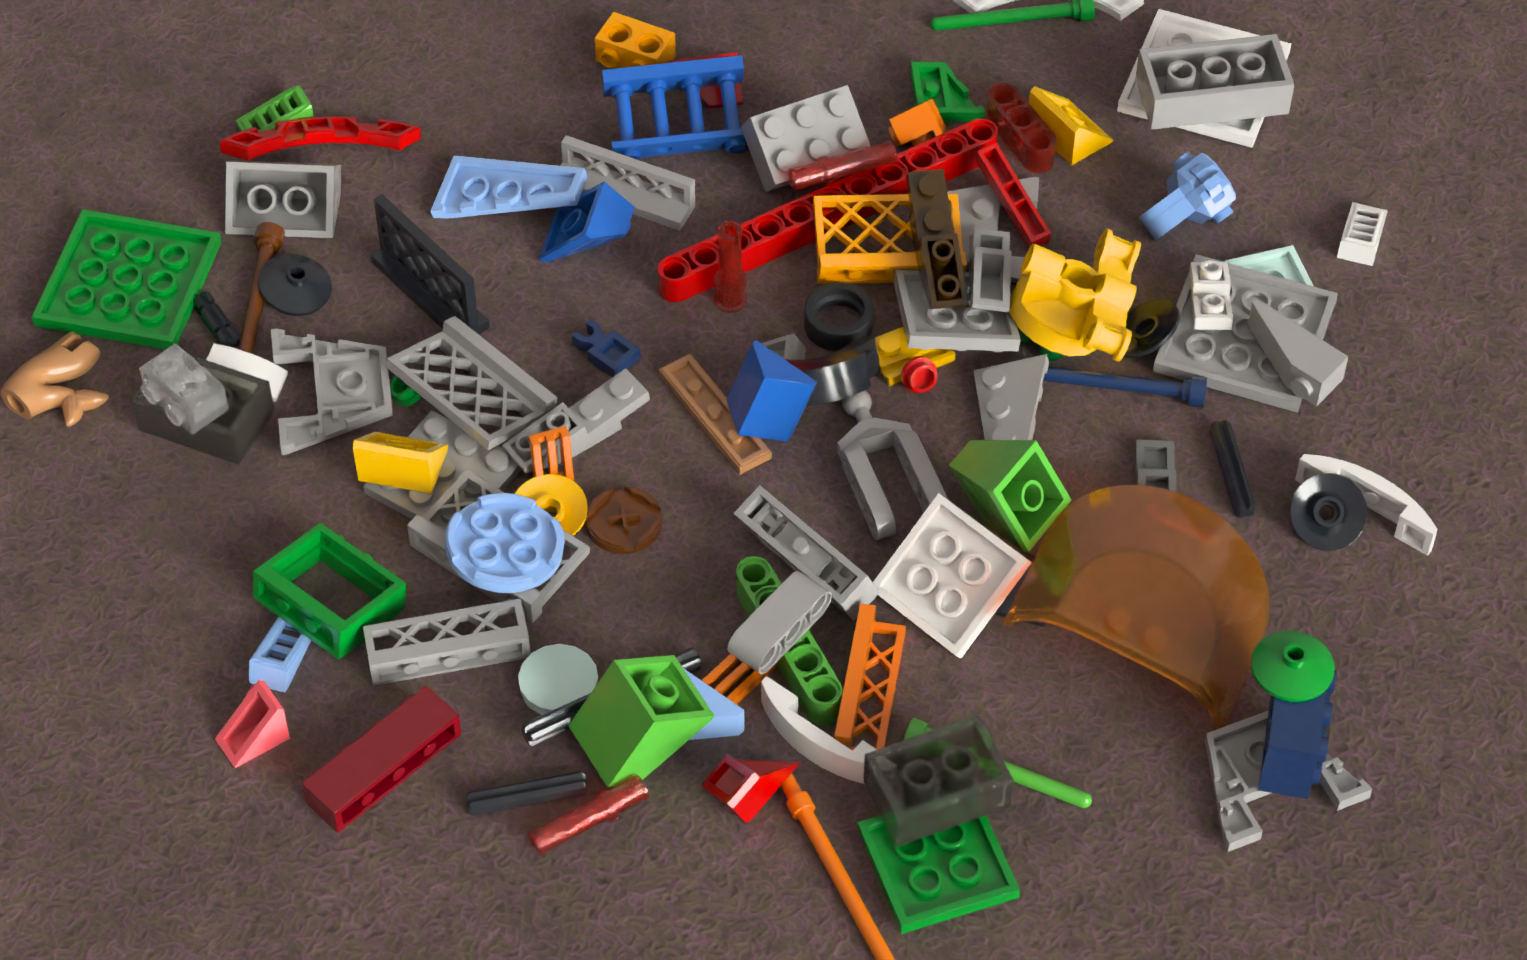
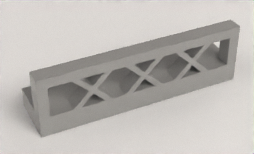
M567 135L562 140V163L560 166L585 168L588 179L582 193L602 182H606L635 207L633 215L679 231L694 210L695 179ZM573 151L582 154L587 161L575 158ZM605 162L614 165L619 172L611 170ZM637 173L646 176L652 183L643 181ZM669 185L684 189V195L675 192Z
M521 598L363 626L373 686L526 659L531 654ZM515 613L518 626L500 628L492 623L498 616ZM469 621L478 626L472 634L460 635L453 631L458 623ZM430 628L438 633L432 641L422 643L413 638L422 629ZM390 635L399 640L393 648L375 651L373 638Z

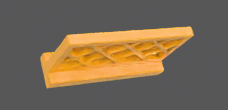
M908 194L814 196L813 209L818 262L817 284L833 282L850 284L894 283L895 269L919 270L915 251L904 252L895 245L905 234L912 239L910 222L906 224L892 213L898 206L910 207ZM948 194L953 230L958 235L963 272H965L967 260L966 252H963L958 194ZM822 207H836L845 215L834 225L823 216ZM862 207H873L881 215L870 225L857 212ZM886 218L900 229L891 240L876 229ZM850 219L864 230L854 241L840 230ZM824 228L828 230V232L825 235ZM833 235L847 246L842 253L826 254L825 243ZM871 235L884 247L878 253H868L859 245Z

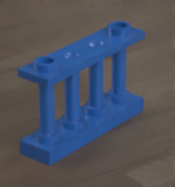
M742 55L602 70L603 97L612 96L616 100L621 141L611 142V151L637 160H641L642 157L725 149L729 153L744 151L748 145L740 128L734 88L737 83L743 82L744 64ZM716 85L721 90L726 130L705 132L699 89L703 86ZM682 89L686 92L691 134L670 136L664 94L667 90ZM647 92L651 96L656 137L635 139L629 97L632 94Z

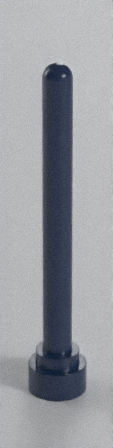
M1049 366L1047 374H1044L1043 381L1182 397L1181 401L1189 402L1188 406L1204 408L1207 378L1192 376V380L1184 379L1183 383Z

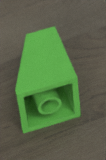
M970 440L949 464V467L986 526L1023 552H1029L1072 501L1037 440Z
M675 655L613 660L569 724V728L606 786L616 787L633 785L642 781L706 726L715 715Z

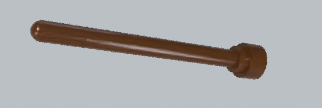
M260 223L256 227L254 244L259 252L238 348L253 354L264 301L258 287L259 274L262 267L272 259L273 254L282 248L285 236L284 229L276 223Z

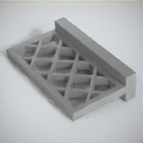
M456 316L444 321L442 332L387 358L386 368L487 450L514 437L556 407L557 397ZM440 347V350L447 356L430 354V351ZM408 362L424 364V370L409 369L404 364ZM429 365L449 367L450 374L428 371ZM455 368L465 369L472 376L455 374ZM427 382L449 385V391L433 389ZM454 385L476 388V393L454 392ZM481 389L491 390L498 397L480 395ZM453 403L475 405L474 412L459 410ZM480 406L501 409V415L480 413ZM506 410H515L523 418L506 416ZM479 424L501 427L500 430L489 435Z
M468 469L460 475L423 517L416 515L407 525L410 546L462 580L464 579L455 572L446 555L445 539L447 528H440L433 522L440 515L459 512L466 506L476 502L459 503V494L468 484L479 490L482 496L504 493ZM563 530L564 546L572 549L575 553L568 560H561L556 570L558 572L550 577V581L541 591L532 588L516 593H498L472 586L497 602L521 598L525 619L534 623L542 614L543 605L588 556L590 547Z

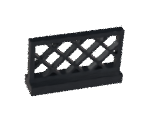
M383 194L375 198L374 206L380 249L370 254L371 262L442 329L444 321L454 316L477 334H481L490 328L489 320L477 309L474 278Z

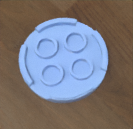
M494 493L480 496L478 501L466 506L459 512H455L446 530L445 550L452 568L465 581L487 591L516 593L535 588L547 581L556 572L563 557L564 534L558 519H554L548 512L537 506L535 500L522 495Z

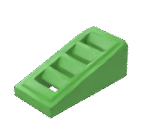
M297 85L238 118L236 125L240 131L253 128L251 124L257 122L260 127L258 132L274 129L275 123L279 121L314 117L313 109L300 85ZM270 118L272 122L267 124L265 119Z

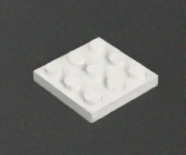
M938 493L876 577L873 584L880 592L878 596L955 656L962 658L1032 562L946 497Z

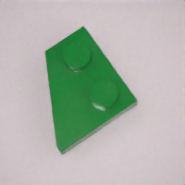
M911 61L909 76L914 106L933 98L944 122H970L976 119H984L986 113L982 105L976 107L968 98L969 90L961 81L955 78L954 72L945 62Z

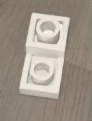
M1212 260L1191 262L1190 280L1194 329L1232 330L1233 314L1230 301L1231 281L1228 262Z

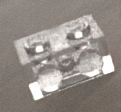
M176 343L139 368L143 382L140 388L145 398L153 405L158 403L165 410L167 417L174 425H182L192 435L229 410L224 385Z

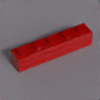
M996 142L977 151L976 163L1028 250L1033 243L1039 246L1049 243L1051 231L1038 213L999 148L998 143Z

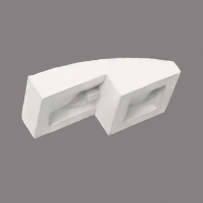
M215 343L201 371L203 381L238 387L242 396L273 402L277 401L288 375L287 370L266 359L236 348Z

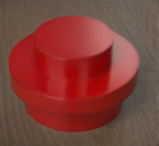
M925 356L913 357L902 368L901 382L911 392H927L937 382L936 366L933 361Z

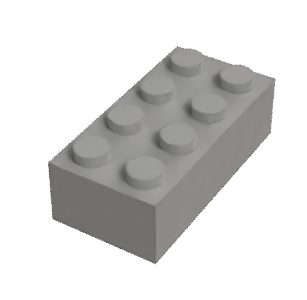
M1277 34L1139 49L1135 80L1151 130L1289 114L1294 82Z

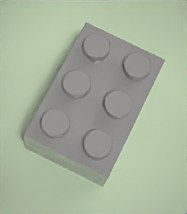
M848 85L750 117L741 126L766 192L863 160L873 152Z

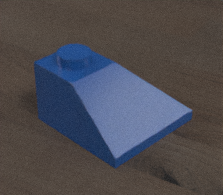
M606 182L594 186L581 194L577 205L557 207L538 260L540 262H550L605 245L614 239L619 240L623 238L631 228L630 220L635 207Z

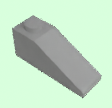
M1256 298L1252 302L1248 327L1284 385L1292 390L1296 396L1306 399L1317 407L1343 380L1348 356Z

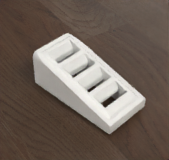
M1352 202L1340 241L1337 258L1373 266L1388 210ZM1357 213H1359V214H1364V215H1368V216H1372V217H1376V218H1378V219L1371 218V217H1367V216L1358 215Z

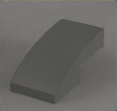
M1136 440L1137 507L1176 508L1174 441Z

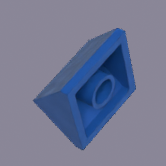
M757 340L752 343L726 400L738 435L788 441L800 420L817 381Z

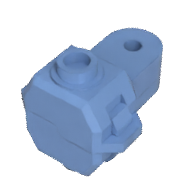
M1188 151L1171 164L1175 170L1166 179L1168 196L1138 218L1156 241L1184 219L1199 224L1212 219L1217 225L1234 212L1230 205L1236 199V193L1230 181L1209 156L1204 153L1192 156Z

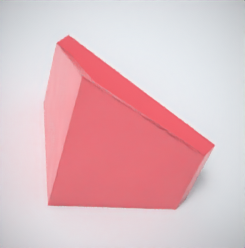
M258 680L255 684L251 685L242 703L215 738L235 768L290 739L284 709L264 681Z

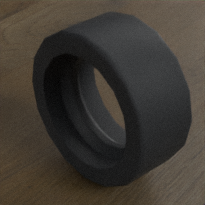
M833 282L822 285L812 291L805 301L804 329L807 337L816 346L828 351H839L862 336L870 337L873 330L874 305L870 296L865 291L850 283ZM837 305L854 309L860 314L861 318L851 326L839 328L823 324L817 318V314L827 307Z

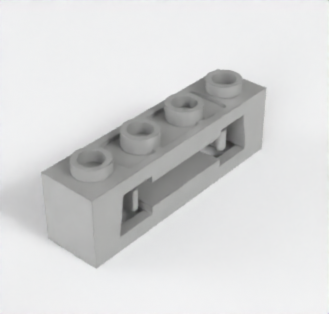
M761 485L733 513L749 533L795 572L800 571L832 593L831 603L852 621L858 617L860 603L870 604L880 593L868 575Z

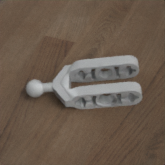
M864 390L842 400L844 411L848 415L856 417L858 423L837 442V452L870 532L875 540L896 535V525L891 507L868 460L867 453L894 447L923 513L938 493L946 498L947 496L917 433L912 430L910 424L872 418L869 412L872 405L871 397Z

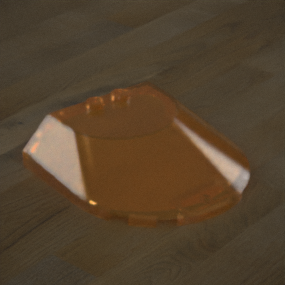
M1118 485L1085 494L1073 501L1058 515L1050 527L1002 624L1010 627L1012 623L1019 621L1046 622L1089 638L1188 690L1206 707L1215 722L1213 730H1216L1226 725L1251 667L1253 651L1263 639L1268 625L1270 599L1266 579L1256 556L1242 536L1220 515L1198 501L1174 491L1144 485Z

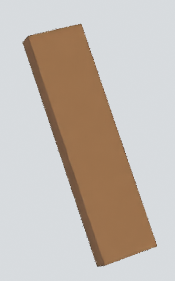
M691 354L659 369L661 379L739 475L772 459V452L760 438L737 434L726 400L727 397Z

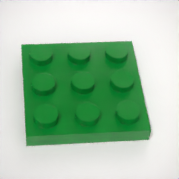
M974 787L857 822V832L901 934L1019 898L1020 888Z

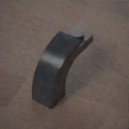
M862 336L841 350L826 356L803 360L785 359L817 381L806 407L830 403L858 394L870 388V378L880 372L875 337Z

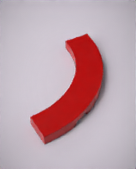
M357 117L300 118L276 122L274 129L258 132V129L254 127L235 133L220 141V153L250 161L280 149L319 143H357L387 147L400 151L421 139V128L385 119H379L378 124L358 123Z

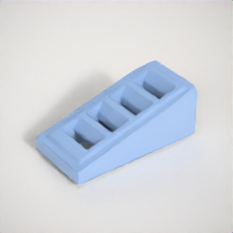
M278 617L249 660V682L255 684L258 680L266 683L269 689L286 692L311 640L301 632L291 629L294 627ZM285 629L301 633L299 638L282 634V631ZM279 642V643L287 644V645L293 646V648L291 649V648H288V647H284V646L278 645V644H276V643ZM272 655V656L284 658L285 660H284V661L278 660V659H275V658H271L270 656Z

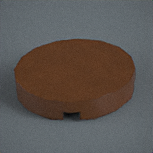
M624 487V490L614 491V488L603 491L590 503L586 517V529L590 539L603 550L614 554L635 553L646 549L654 543L662 531L661 508L658 501L646 491L635 487Z

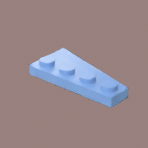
M453 156L430 212L433 218L449 219L575 206L578 204L588 176L585 168Z

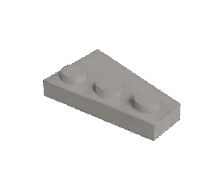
M1047 354L974 370L985 440L1033 439L1036 425V410L1038 402H1041L1043 393L1042 383L1044 374H1047L1049 366Z

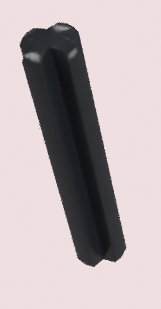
M1227 420L1215 421L1211 424L1210 434L1234 515L1238 518L1250 517L1254 515L1256 505L1231 423Z
M577 771L470 791L466 794V801L470 815L475 816L585 795L588 793V784L585 773Z

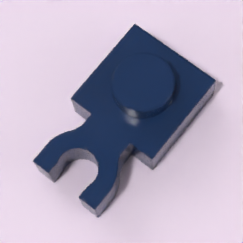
M592 319L586 323L587 333L591 336H582L577 331L572 334V345L579 350L588 351V361L611 377H614L625 368H630L641 358L639 347L614 330L605 335L601 331L599 324Z

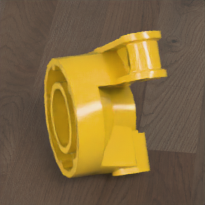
M1106 228L1101 234L1094 251L1093 268L1081 261L1065 259V256L1033 243L1024 258L1020 271L1022 275L1010 295L1009 313L1017 327L1033 342L1052 352L1067 356H1086L1098 349L1112 355L1113 360L1121 361L1132 337V331L1126 328L1127 312L1132 305L1137 287L1130 282L1132 270L1140 252L1141 242L1136 240L1129 242L1113 235V231Z

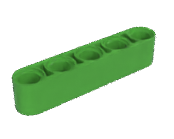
M756 556L746 557L741 560L736 569V593L748 616H750L781 585L771 565L765 559ZM808 630L778 660V667L794 695L798 697V702L807 717L818 725H829L838 720L842 699V686ZM818 700H828V702H820Z

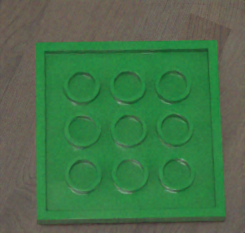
M82 209L32 315L34 326L63 332L73 331L76 334L175 351L195 306L193 302L194 296L200 294L222 243L220 233Z

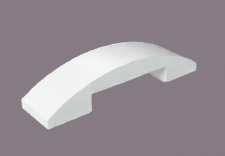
M1303 454L1298 464L1295 478L1297 482L1302 484L1310 477L1324 473L1338 474L1348 478L1361 490L1368 508L1397 524L1395 538L1425 555H1429L1432 551L1437 528L1427 513L1407 493L1385 478L1358 465L1332 457Z
M767 676L761 681V702L766 714L782 737L799 753L818 766L852 781L881 787H890L894 783L895 761L863 740L852 751L798 715V697Z

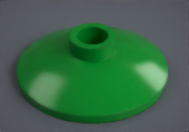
M1279 631L1266 636L1257 644L1251 658L1252 674L1258 685L1268 694L1289 702L1308 701L1323 694L1329 688L1335 671L1332 655L1326 646L1315 637L1298 631Z

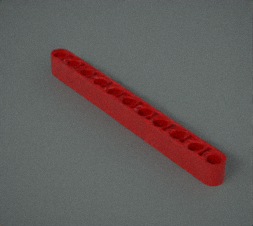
M987 119L970 121L665 257L658 264V292L660 297L668 302L677 303L816 241L813 209L814 196L908 194L906 184L908 172L944 169L945 181L947 182L978 168L979 166L976 163L977 151L997 142V126ZM822 207L823 216L834 225L845 215L836 207ZM862 207L857 212L863 219L879 213L873 207ZM850 219L840 230L855 222ZM824 228L825 235L828 232V230Z

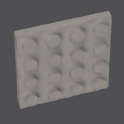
M1197 254L1195 255V258L1193 260V262H1204L1208 260L1223 262ZM1228 263L1231 281L1230 301L1233 314L1232 330L1194 329L1189 271L1176 304L1180 312L1179 325L1172 337L1160 347L1154 362L1153 372L1180 380H1192V376L1207 378L1206 387L1298 413L1302 398L1296 396L1292 390L1284 385L1248 327L1251 305L1257 298L1323 340L1338 293Z

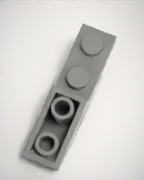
M625 368L570 408L562 402L502 444L503 450L524 473L533 472L529 436L566 426L570 435L573 458L621 430L622 425L620 421L650 400L649 393ZM555 438L557 464H560L559 438ZM546 441L540 443L543 469L548 468Z

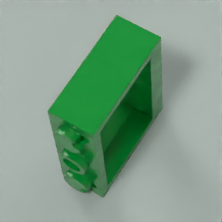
M322 523L313 527L253 571V598L338 660L365 641L363 626L390 622L405 608L406 583L398 578L396 573L388 571L374 561L369 554L361 552L347 542L342 535H337ZM321 561L372 597L373 600L344 620L293 584L292 581Z

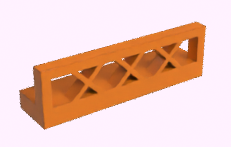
M860 603L834 739L853 751L856 748L852 747L853 738L868 729L877 739L876 749L884 754L906 626L876 622V605ZM873 633L896 636L895 645L881 653L872 643ZM871 652L875 657L869 660V654ZM893 655L892 663L890 664L887 658ZM881 663L889 672V678L874 685L866 676V671ZM865 685L869 690L862 693L863 686ZM887 688L886 695L884 697L881 691ZM875 696L882 704L883 711L868 719L859 708L860 703ZM857 717H858V718L861 720V722H862V723H861L860 725H858V726H856ZM881 721L878 730L874 725Z

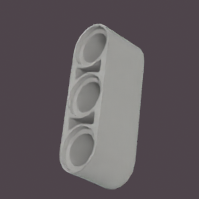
M800 571L792 573L734 632L728 644V652L758 673H766L824 614L831 602L832 593Z

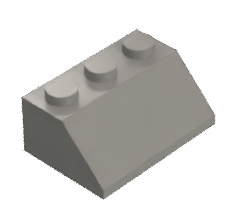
M227 161L225 234L255 235L257 225L263 222H272L280 225L287 237L333 238L341 196V164Z

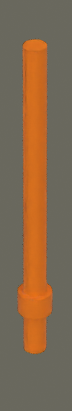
M791 773L781 785L788 799L786 805L794 819H799L875 960H895L814 814L815 805L806 791L801 790L794 775Z

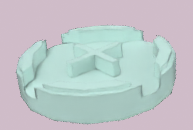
M555 644L544 646L532 652L521 665L518 681L520 693L527 706L543 715L591 693L598 684L596 664L586 652L576 646Z

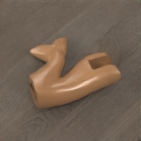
M71 331L52 346L19 367L1 388V397L11 411L24 419L29 420L49 409L62 408L66 426L75 425L82 418L84 411L98 408L107 401L109 395L85 389L75 391L68 387L51 386V384L70 381L84 375L96 364L101 352L90 341L82 343L81 336Z

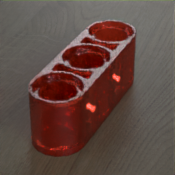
M997 83L991 86L988 91L987 120L992 121L997 126L998 135L1028 171L1041 174L1051 170L1054 165L1056 147L1054 133L1014 85Z

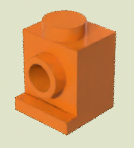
M933 98L889 119L892 125L888 128L889 133L896 146L911 141L914 147L931 139L930 131L932 130L935 136L947 131Z

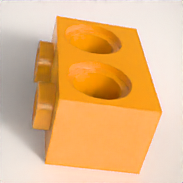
M613 12L595 37L596 61L601 62L607 68L670 63L668 60H673L676 56L675 33Z

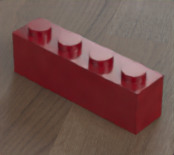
M427 685L416 694L408 695L397 709L387 717L376 720L368 732L354 743L350 742L343 746L336 757L323 767L314 769L307 776L306 780L302 783L306 804L339 833L462 735L459 714Z

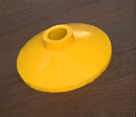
M556 474L534 477L522 484L515 492L517 495L535 500L536 505L546 512L556 513L557 515L553 518L558 519L562 529L572 536L582 528L588 512L586 496L581 487L567 477Z

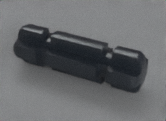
M203 291L201 294H196L193 299L194 308L199 315L203 316L202 320L214 338H218V344L232 348L239 346V334L234 327L230 326L231 323L220 306L214 303L215 299L211 293Z

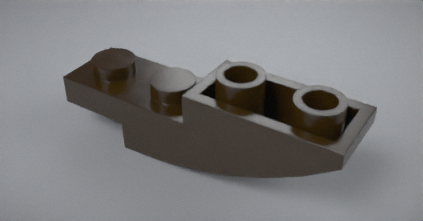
M944 169L908 172L906 184L911 209L909 222L918 268L930 309L967 306L968 298L958 235L953 230Z

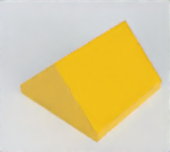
M1036 86L1031 89L1027 125L1071 166L1114 141L1069 99Z
M372 432L354 440L353 452L358 481L433 494L447 454L448 444L381 432Z

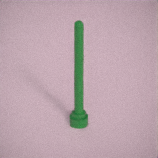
M1070 0L1069 3L934 17L930 21V27L935 31L1068 16H1072V19H1079L1080 22L1094 21V1Z

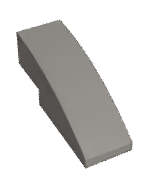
M973 229L969 246V294L971 308L1009 312L1012 253L1009 250L1010 232Z

